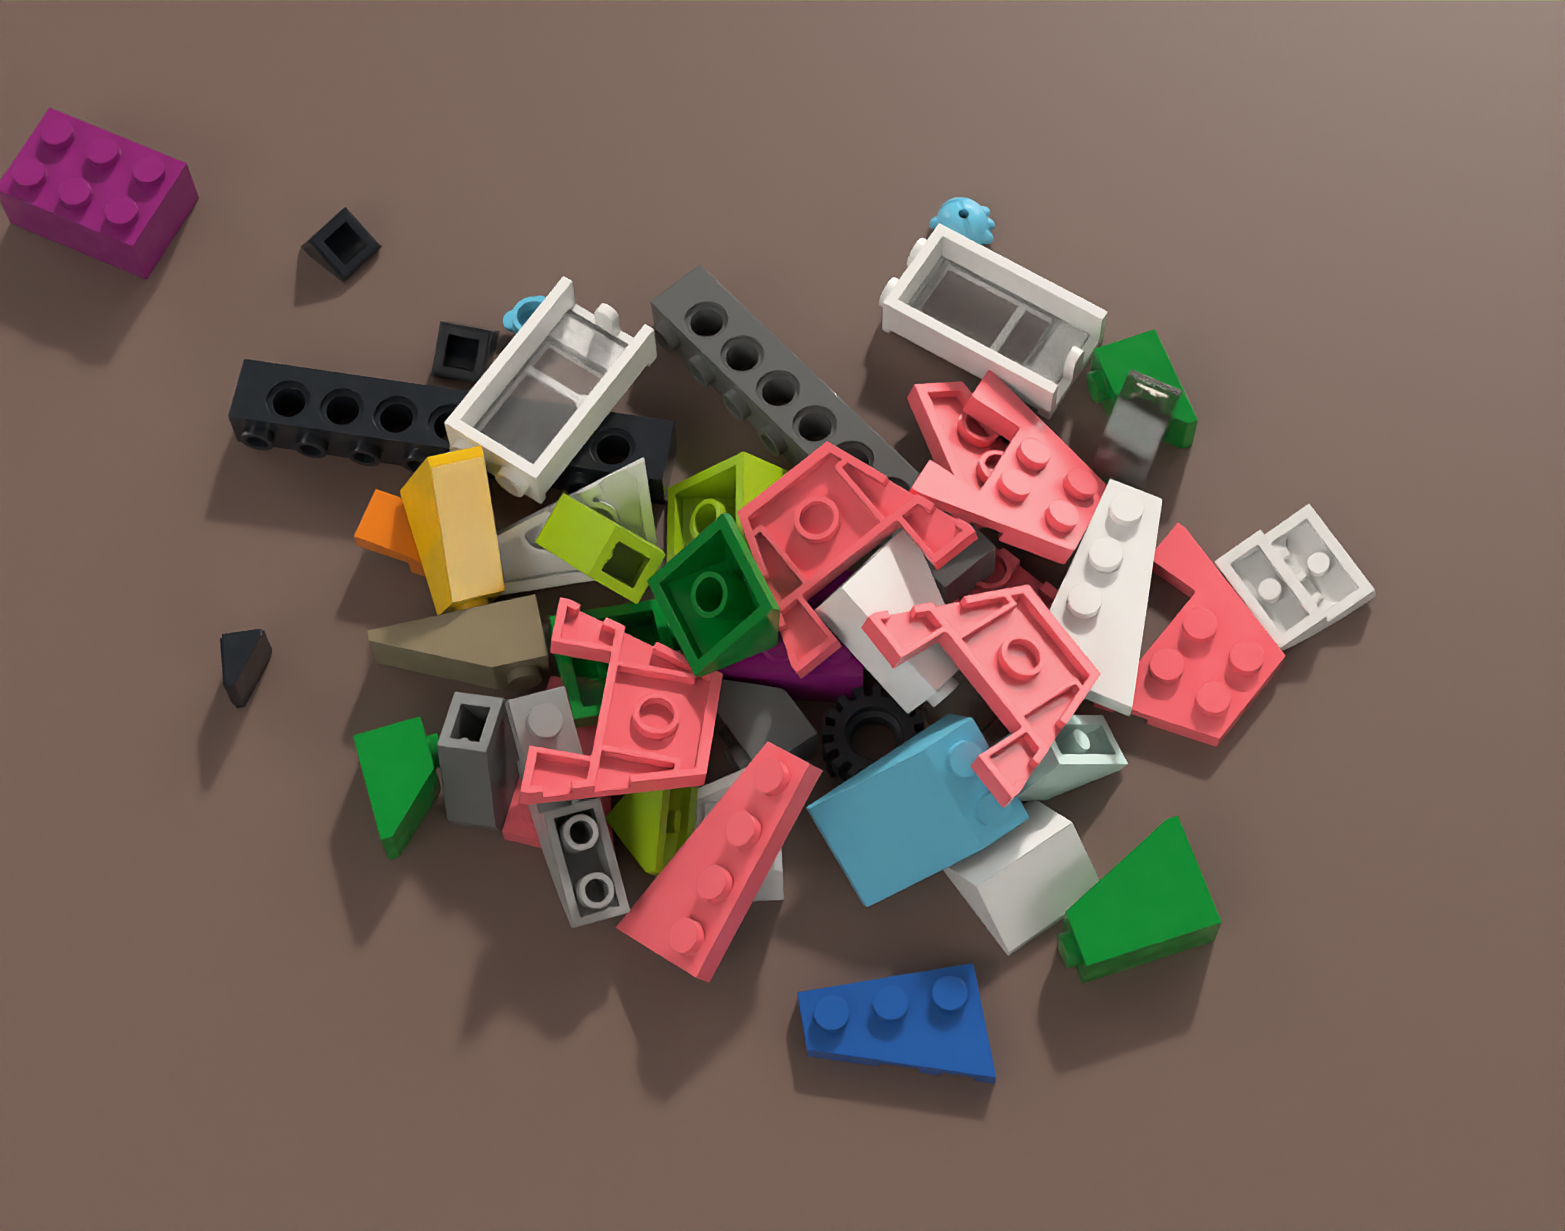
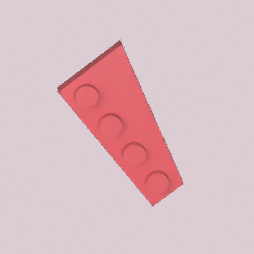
M767 741L632 906L631 912L627 913L615 928L692 976L710 983L823 770Z

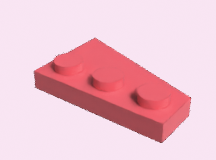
M962 381L914 384L907 400L934 462L980 491L1007 448L1000 439V434L962 410L972 396V392ZM971 521V523H972L976 528H984V527H985V526H982V525H980V524H977V523H974V522Z

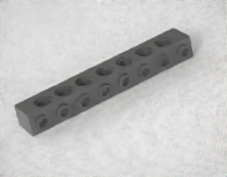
M700 264L650 302L654 322L651 328L654 329L657 342L667 352L672 353L675 350L684 358L690 373L699 384L704 387L711 385L722 395V401L730 414L740 422L746 419L758 431L759 439L771 454L776 457L782 454L795 467L828 441L883 473L891 482L907 491L911 489L920 474ZM706 332L717 333L709 337L699 336ZM741 366L753 367L752 369L747 371L734 370ZM777 400L789 402L783 406L770 405V403ZM812 435L826 437L817 442L806 440L807 437ZM972 523L970 525L976 531L978 539L938 571L924 555L945 605L953 603L958 598L961 601L964 596H967L976 589V584L979 581L984 582L995 573L996 546ZM902 528L897 529L884 541H882L875 548H873L872 551L875 553L885 543H887L891 538H893L898 532H900Z

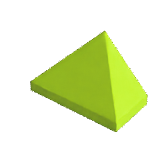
M699 786L625 794L605 817L608 824L646 873L658 876L694 832Z

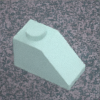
M1072 715L1017 795L1020 801L1051 799L1119 771L1128 764L1104 716ZM1009 733V734H1008L1006 737H1004L1002 740H1004L1005 738H1007L1008 736H1010L1011 733Z

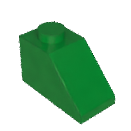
M1153 329L1095 348L1091 370L1086 373V383L1092 400L1096 404L1102 402L1110 421L1181 449L1192 446L1198 418L1156 330Z
M420 716L353 735L380 839L389 860L401 856L442 789L436 770L440 768L437 749L439 736L438 733L426 735Z

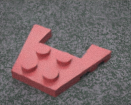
M988 370L962 410L1009 440L1010 443L983 487L978 491L932 460H929L909 492L914 495L919 494L934 503L936 508L948 512V515L956 520L960 518L968 524L972 521L1000 532L998 540L1064 565L1089 526L1107 484L995 373Z
M828 441L737 512L752 556L781 609L779 630L788 652L790 664L800 679L842 647L838 639L807 601L897 529L902 528L937 571L978 539L976 531L970 524L960 518L956 520L936 508L934 503L919 494L914 495L891 482L883 473Z
M1177 523L1155 549L1152 572L1190 597V600L1140 659L1131 714L1147 719L1148 725L1217 747L1283 665L1285 654L1187 529L1180 523ZM1097 703L1093 704V707L1114 712V710Z
M1029 584L964 596L960 602L935 606L933 602L914 605L910 611L889 615L888 610L876 612L870 615L861 627L893 669L935 643H939L1004 724L1011 735L980 754L970 765L1003 808L1008 806L1019 794L1027 779L1048 752L1051 744L1100 676V672Z
M560 597L550 653L609 664L592 755L587 756L530 745L519 803L530 805L703 786L707 774L723 674L714 671L705 676H695L685 655L659 642H656L653 647L625 633L624 625L607 617L602 622L581 612L580 604Z

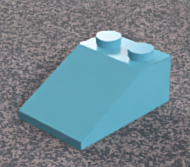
M947 714L806 807L863 906L869 907L983 850L1030 818L1018 796L1008 806L1003 808L970 767L980 754L990 749L973 718Z

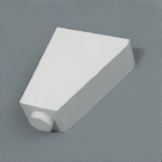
M902 529L878 549L814 611L907 714L926 700L932 707H935L959 685L952 677L959 668L939 643H935L893 669L861 628L867 618L876 612L888 610L889 615L908 612L914 605L933 602L935 606L945 605L923 553Z

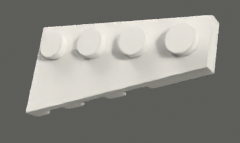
M1110 479L1054 599L1050 612L1100 672V676L1085 696V699L1130 717L1162 499Z

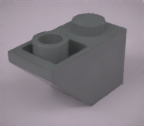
M722 679L713 734L718 732L729 747L725 750V754L735 772L746 768L767 741L806 762L818 755L817 732L785 689Z
M454 692L437 744L447 820L452 824L502 831L519 777L516 761L519 760V755L505 707L507 700L504 698Z

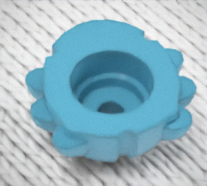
M954 197L941 206L937 216L930 220L929 226L934 230L940 223L966 238L984 245L993 242V235L990 231L995 228V223L992 219L988 218L990 215L988 207L980 206L969 198Z

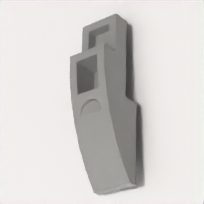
M565 686L510 699L505 702L519 755V760L516 761L521 782L530 745L583 755ZM600 797L528 805L544 857L571 928L631 912Z

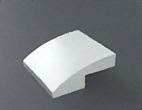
M1307 504L1265 535L1260 529L1214 561L1238 596L1282 651L1315 635L1377 596L1375 589L1310 504Z

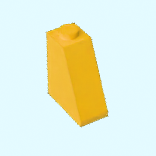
M481 446L429 456L402 487L400 494L437 615L492 604L505 591L482 448Z

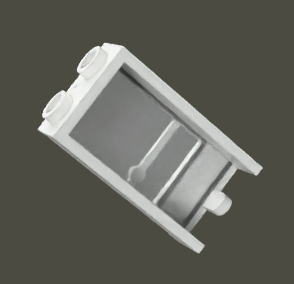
M940 223L927 240L920 238L916 242L907 260L908 268L900 279L896 277L890 279L879 299V306L883 307V331L887 333L893 331L980 379H983L987 371L990 370L1023 402L1038 409V414L1047 419L1051 418L1092 357L1094 349L1098 348L1102 342L1108 314L1106 310Z
M563 276L444 422L450 451L481 446L485 458L486 471L495 476L501 487L514 496L522 497L525 494L541 504L545 500V494L635 379L646 366H650L656 359L654 329L644 324L634 338L620 330L619 315L611 306L602 303L592 314L577 305L573 281Z

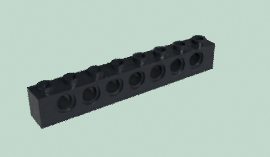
M244 359L228 418L237 441L253 449L270 450L273 447L296 450L298 453L310 458H323L326 455L345 457L364 466H376L380 463L403 466L415 473L427 457L451 452L449 441L442 439L447 435L444 422L470 391ZM509 397L481 433L497 443L505 440L517 441L514 446L507 449L534 464L575 413L576 407ZM292 409H302V411L295 416H283L286 412ZM609 412L550 488L562 489L572 494L644 457L651 503L665 505L677 451L675 421ZM344 417H356L351 423L345 425L336 424ZM400 424L410 425L402 432H389L394 426ZM615 455L626 458L623 462L614 465L603 462L608 457ZM487 471L488 479L496 480L495 476Z

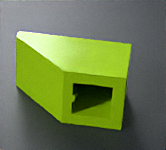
M562 493L535 540V543L580 572L638 604L649 585L647 580L656 573L666 556L661 548L565 493Z

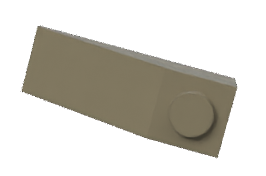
M535 594L367 630L368 640L377 664L497 690L508 687L512 690H526L539 685L542 680L549 679L550 675L553 676Z

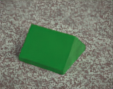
M722 513L647 580L695 676H705L777 646L781 609L731 514Z

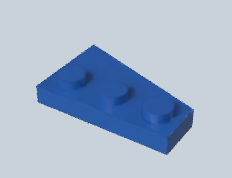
M973 963L797 992L807 1056L877 1067L881 1064L919 1069V1073L941 1076V1073L974 1077V1081L992 1084L996 1082V1073Z

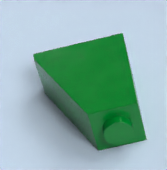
M1178 815L1166 819L1065 912L1062 933L1056 935L1057 945L1065 966L1068 969L1076 967L1082 984L1215 941L1222 921Z

